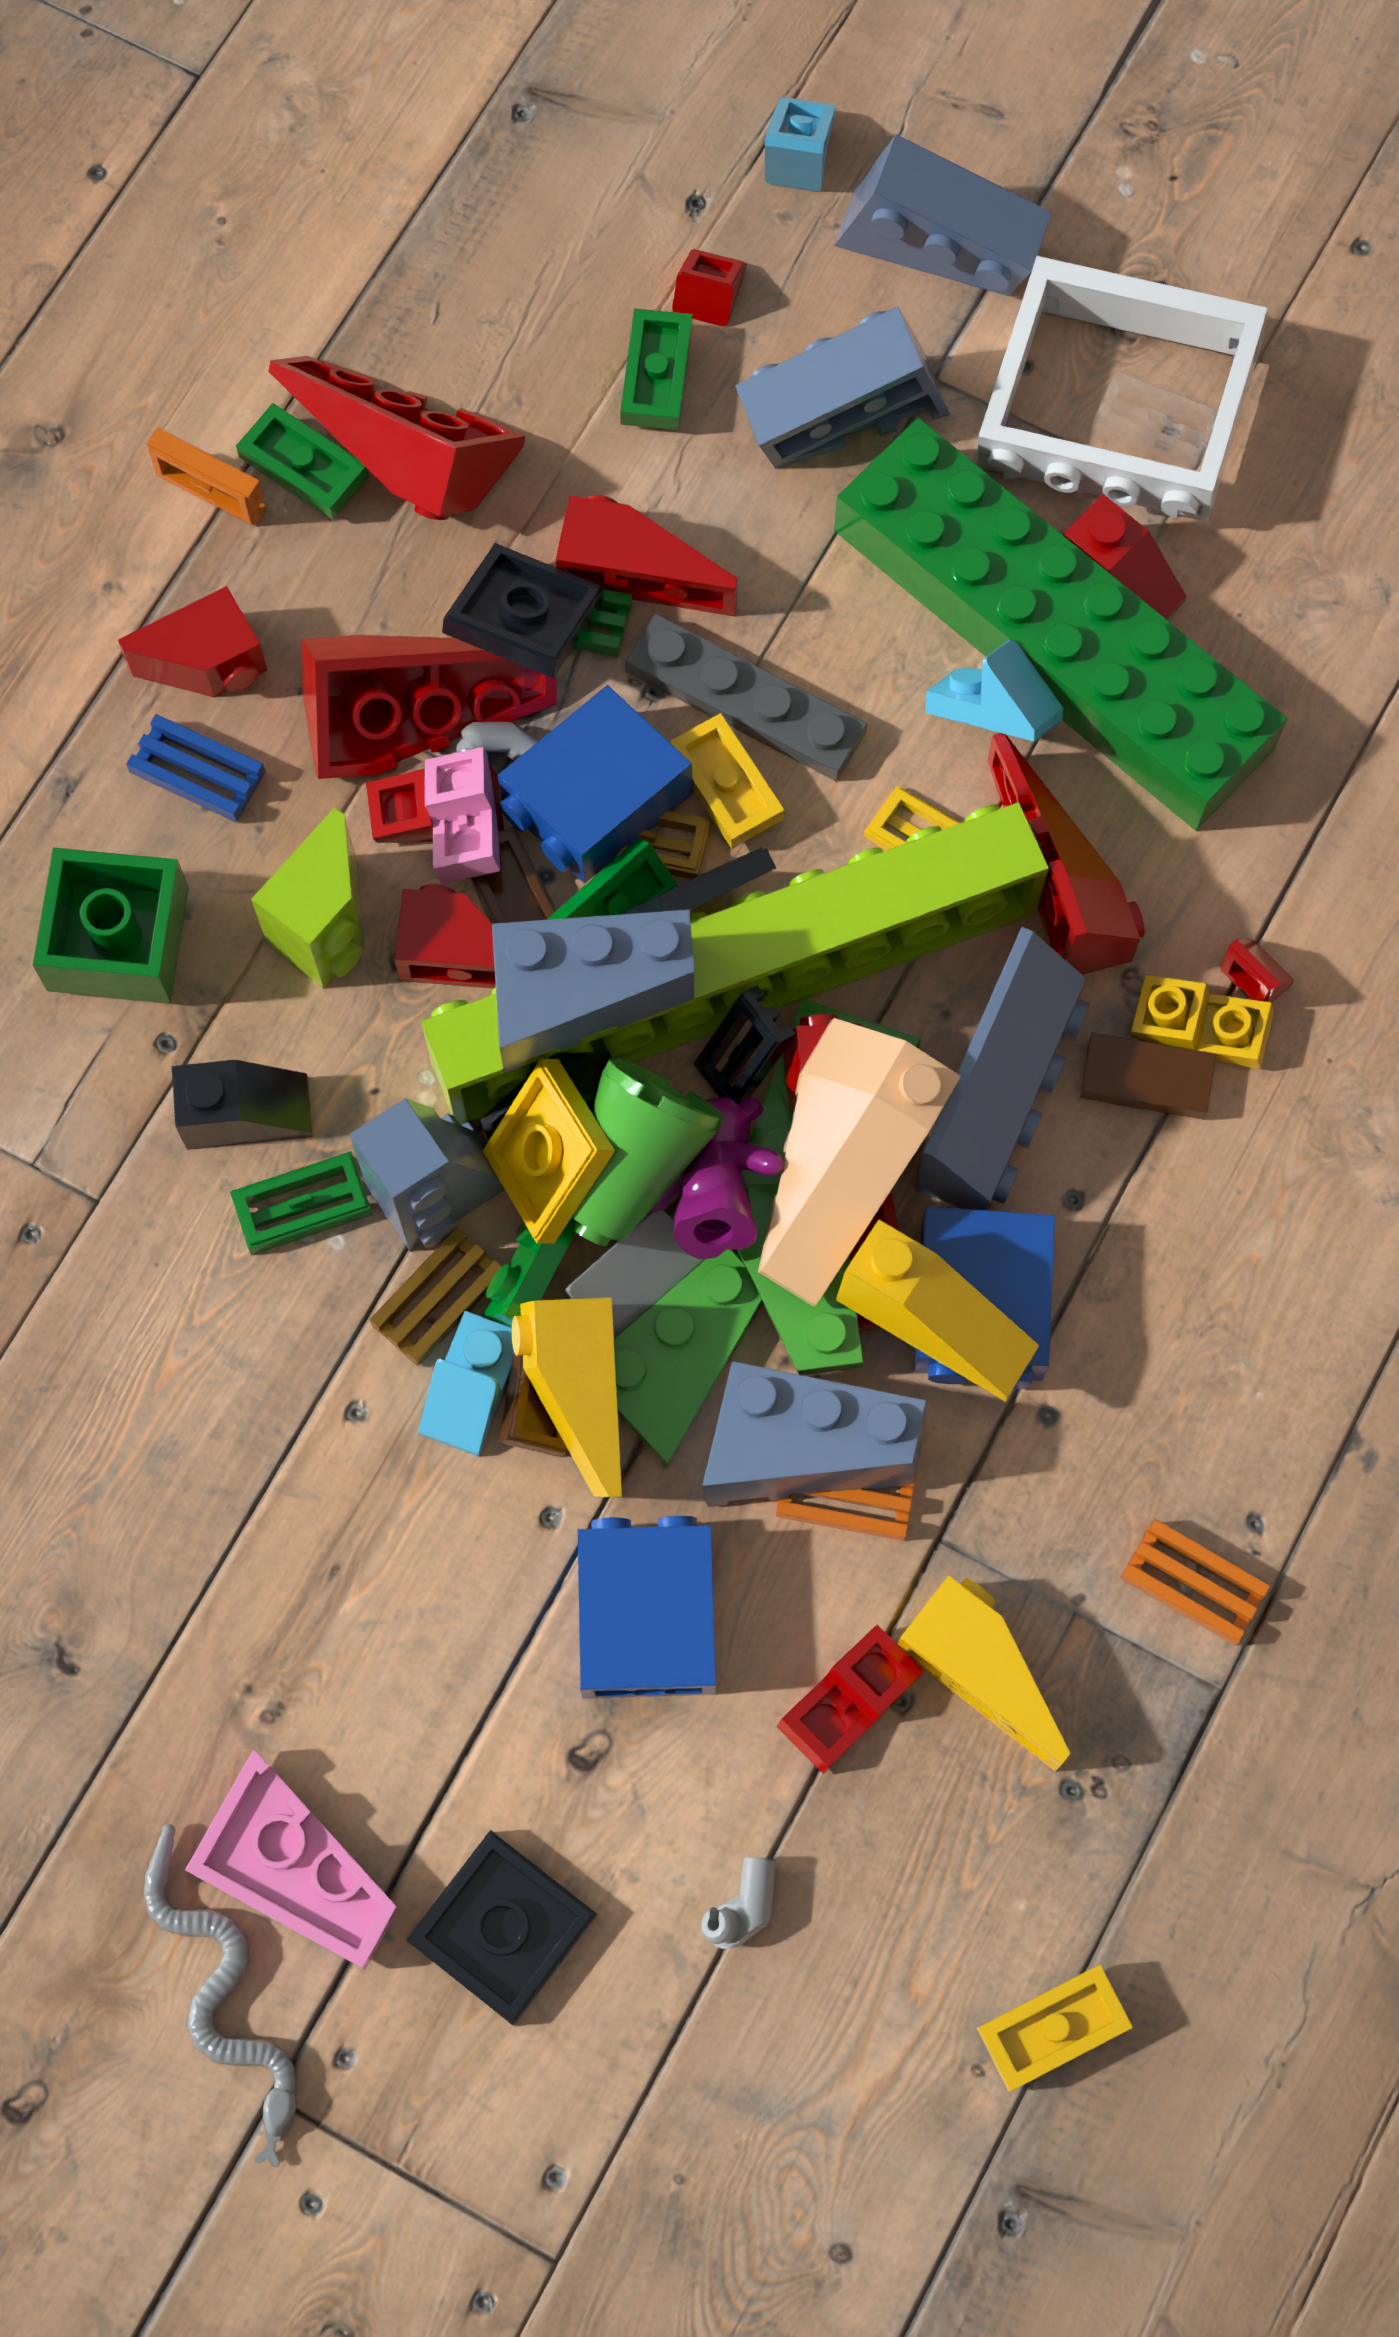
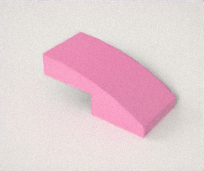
M484 747L426 759L425 807L433 821V870L440 883L444 884L499 872L500 851L497 815L488 756Z

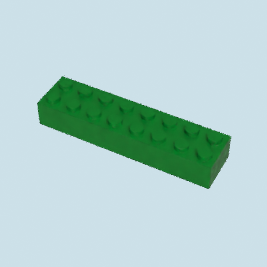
M917 417L837 495L834 531L985 657L1008 640H1014L1064 708L1062 721L1195 831L1209 819L1275 750L1288 718L920 418Z

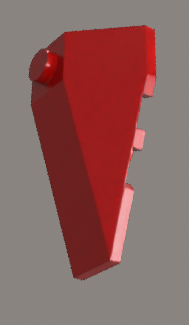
M310 356L270 360L268 372L392 494L415 504V512L426 518L447 520L452 514L475 510L524 446L525 435L482 415L462 408L457 410L456 416L425 408L427 396L412 391L407 393L387 389L374 391L376 381L373 378Z
M350 635L301 639L303 701L315 772L318 779L379 775L398 767L396 762L429 749L434 753L451 746L449 741L461 737V731L472 722H512L556 704L557 674L554 678H551L456 638Z
M1002 733L993 735L987 761L1003 808L1019 802L1049 867L1038 912L1050 947L1082 975L1132 962L1140 938L1145 935L1143 917L1139 906L1135 901L1127 902L1121 882L1009 737Z

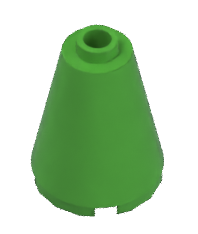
M621 1058L609 1059L602 1071L592 1114L615 1149V1152L572 1216L576 1220L573 1230L585 1239L601 1246H607L610 1239L625 1241L719 1131L724 1115L712 1104L690 1090L686 1096L670 1086L671 1080L656 1072Z

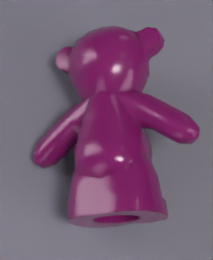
M730 1097L706 1099L707 1102L724 1115L719 1131L650 1210L654 1213L665 1210L681 1196L674 1217V1239L686 1254L697 1259L716 1258L727 1249H746L756 1242V1221L752 1215L749 1191L741 1170H750L771 1176L781 1173L784 1168V1160L775 1151L749 1143L751 1122L757 1119L764 1110L757 1098H748L742 1102H738Z

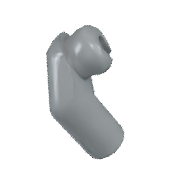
M472 722L461 731L463 738L458 742L456 751L462 752L484 747L487 756H489L490 752L504 753L515 761L534 746L538 740L512 722Z
M753 1857L743 1858L740 1893L718 1908L711 1907L702 1917L701 1931L706 1940L721 1949L735 1948L767 1927L772 1913L776 1871L775 1860Z

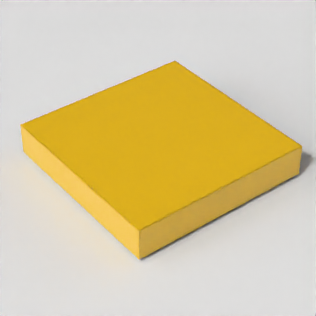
M541 1058L482 1152L535 1242L554 1244L614 1154L615 1149L559 1059Z

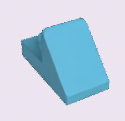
M779 97L765 138L766 183L811 191H820L822 189L827 146L834 127L836 105Z
M1008 640L986 656L983 660L982 670L976 668L955 669L926 691L925 713L1033 742L1063 719L1064 708L1014 640Z
M464 1311L445 1360L437 1359L434 1366L418 1429L419 1435L472 1455L480 1456L510 1379L514 1356L511 1327Z

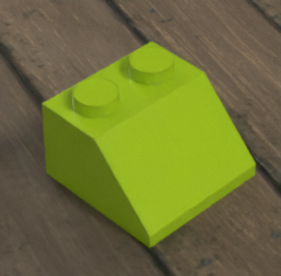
M336 807L330 811L251 899L267 945L323 989L335 976L341 978L353 969L361 957L363 951L361 946L364 944L357 860L345 814Z

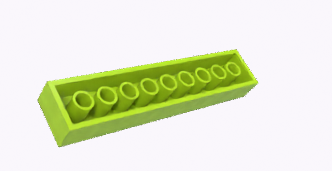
M1019 802L1001 809L996 804L987 805L969 814L963 823L943 830L940 826H930L917 831L907 839L905 844L883 851L880 847L870 848L856 854L848 861V865L826 873L823 869L806 871L792 879L788 887L765 894L762 890L746 893L735 899L730 904V908L708 916L704 912L690 914L694 960V999L624 1027L618 1028L615 1025L580 1039L581 1044L563 1051L557 1048L524 1061L523 1067L504 1074L499 1046L495 987L490 996L467 1003L465 1000L445 1003L436 1008L431 1013V1017L421 1020L430 1061L451 1115L455 1116L460 1125L466 1121L475 1123L480 1121V1118L532 1073L541 1058L548 1059L554 1053L609 1051L613 1060L614 1058H621L637 1063L713 1035L740 994L756 985L765 994L760 1001L761 1006L765 1009L774 1005L777 1010L801 1002L802 998L806 1000L1034 916L1038 910L1049 867Z

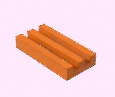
M157 427L146 443L155 473L162 479L250 525L257 526L267 511L266 504L262 502L264 499L263 492L259 491L261 487L260 480Z
M916 1473L913 1484L895 1486L900 1488L899 1496L861 1489L799 1493L895 1511L894 1522L792 1503L793 1494L789 1495L790 1498L778 1500L776 1517L905 1541Z
M1155 1518L1120 1576L1122 1580L1234 1646L1241 1640L1248 1623L1252 1620L1258 1609L1257 1607L1270 1588V1585ZM1156 1541L1248 1594L1246 1600L1244 1601L1153 1547ZM1145 1561L1237 1614L1233 1623L1140 1570Z

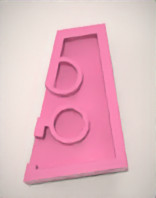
M254 1749L185 1869L187 1872L366 1970L399 1909Z

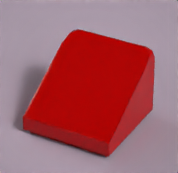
M696 249L691 250L677 274L672 305L673 312L692 314V319L726 326L731 318L746 272L747 263Z
M1251 938L1233 941L1229 945L1220 965V970L1250 1000L1273 1003L1294 982V979Z

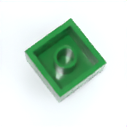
M53 847L33 959V967L48 992L171 1003L189 886L178 859Z

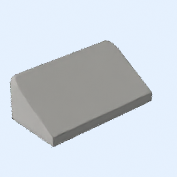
M665 1210L656 1213L651 1212L637 1225L625 1241H618L566 1288V1299L612 1297L613 1333L615 1339L698 1267L704 1259H697L688 1255L679 1247L674 1239V1221Z

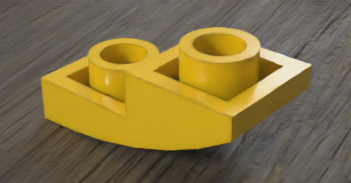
M1145 975L1131 1032L1134 1037L1150 1043L1216 1054L1215 1061L1261 1069L1274 1010L1271 1002L1210 994L1207 983Z

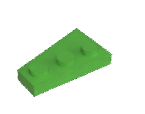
M779 1182L747 1186L752 1215L756 1221V1242L746 1249H737L764 1302L765 1308L798 1375L863 1368L857 1313L836 1301L844 1273L850 1264L849 1256L816 1306L809 1305L758 1272L773 1197L777 1195Z
M731 1249L725 1250L716 1258L704 1260L614 1339L618 1415L667 1469L679 1450V1445L691 1424L705 1405L718 1377L727 1362L732 1358L763 1304V1300L744 1263Z

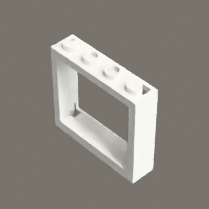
M1036 256L979 432L978 466L983 469L1003 473V478L1006 479L1021 477L1046 483L1054 490L1065 493L1080 491L1097 496L1104 494L1119 506H1132L1135 504L1163 511L1166 515L1175 519L1178 518V515L1209 522L1263 341L1268 308ZM1041 312L1235 355L1200 472L1005 426Z

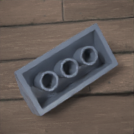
M1021 927L957 1073L961 1077L941 1110L922 1154L915 1190L960 1209L988 1211L993 1200L1005 1204L1019 1171L1018 1168L1008 1165L1017 1144L1029 1148L1043 1114L1032 1109L1040 1089L1050 1093L1053 1092L1066 1061L1065 1057L1056 1054L1064 1034L1076 1038L1090 1004L1079 999L1086 978L1035 932Z

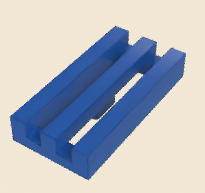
M155 714L150 723L152 728L148 735L143 734L138 743L140 750L137 755L132 754L126 763L129 772L237 823L266 773L264 764ZM166 739L170 742H173L185 749H188L200 756H203L215 763H218L230 770H233L245 776L246 778L245 780H242L232 774H229L217 767H214L202 760H199L187 753H184L172 746L163 743V740ZM154 756H157L187 770L197 777L232 791L236 795L233 800H230L151 763Z

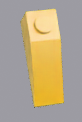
M881 1220L877 1221L847 1267L836 1301L1003 1401L1007 1400L1039 1347L1031 1337L939 1255Z
M612 1297L538 1300L520 1304L521 1316H514L512 1321V1345L515 1355H523V1369L593 1496L622 1497Z
M948 1575L902 1634L897 1645L922 1669L1056 1772L1070 1755V1751L1003 1617L992 1609L997 1603L996 1600L974 1581L965 1578L960 1584Z

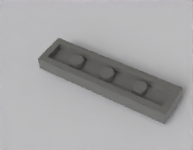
M656 613L625 661L627 673L711 717L721 713L730 727L836 782L866 734V722Z

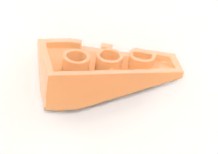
M836 1018L832 1019L799 1074L795 1092L797 1096L791 1129L786 1135L783 1154H785L784 1168L781 1172L777 1195L773 1197L758 1272L809 1305L816 1306L929 1133L961 1076L905 1040Z

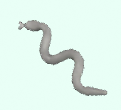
M166 1824L162 1827L161 1835L158 1838L157 1846L154 1849L153 1857L149 1862V1868L144 1877L143 1894L147 1914L164 1931L180 1936L208 1937L215 1939L221 1945L222 1960L191 1999L186 2025L194 2048L212 2062L232 2066H262L269 2069L273 2074L275 2081L274 2089L266 2096L263 2105V2124L268 2141L266 2148L256 2155L255 2162L260 2164L268 2158L273 2167H278L280 2161L275 2152L276 2142L290 2129L296 2114L297 2102L294 2094L296 2076L294 2064L284 2049L270 2041L227 2037L217 2031L214 2024L215 2012L239 1984L249 1964L248 1938L233 1917L210 1909H178L167 1902L164 1889L169 1880L170 1859L172 1858V1847L174 1845L173 1837L176 1830L173 1825Z

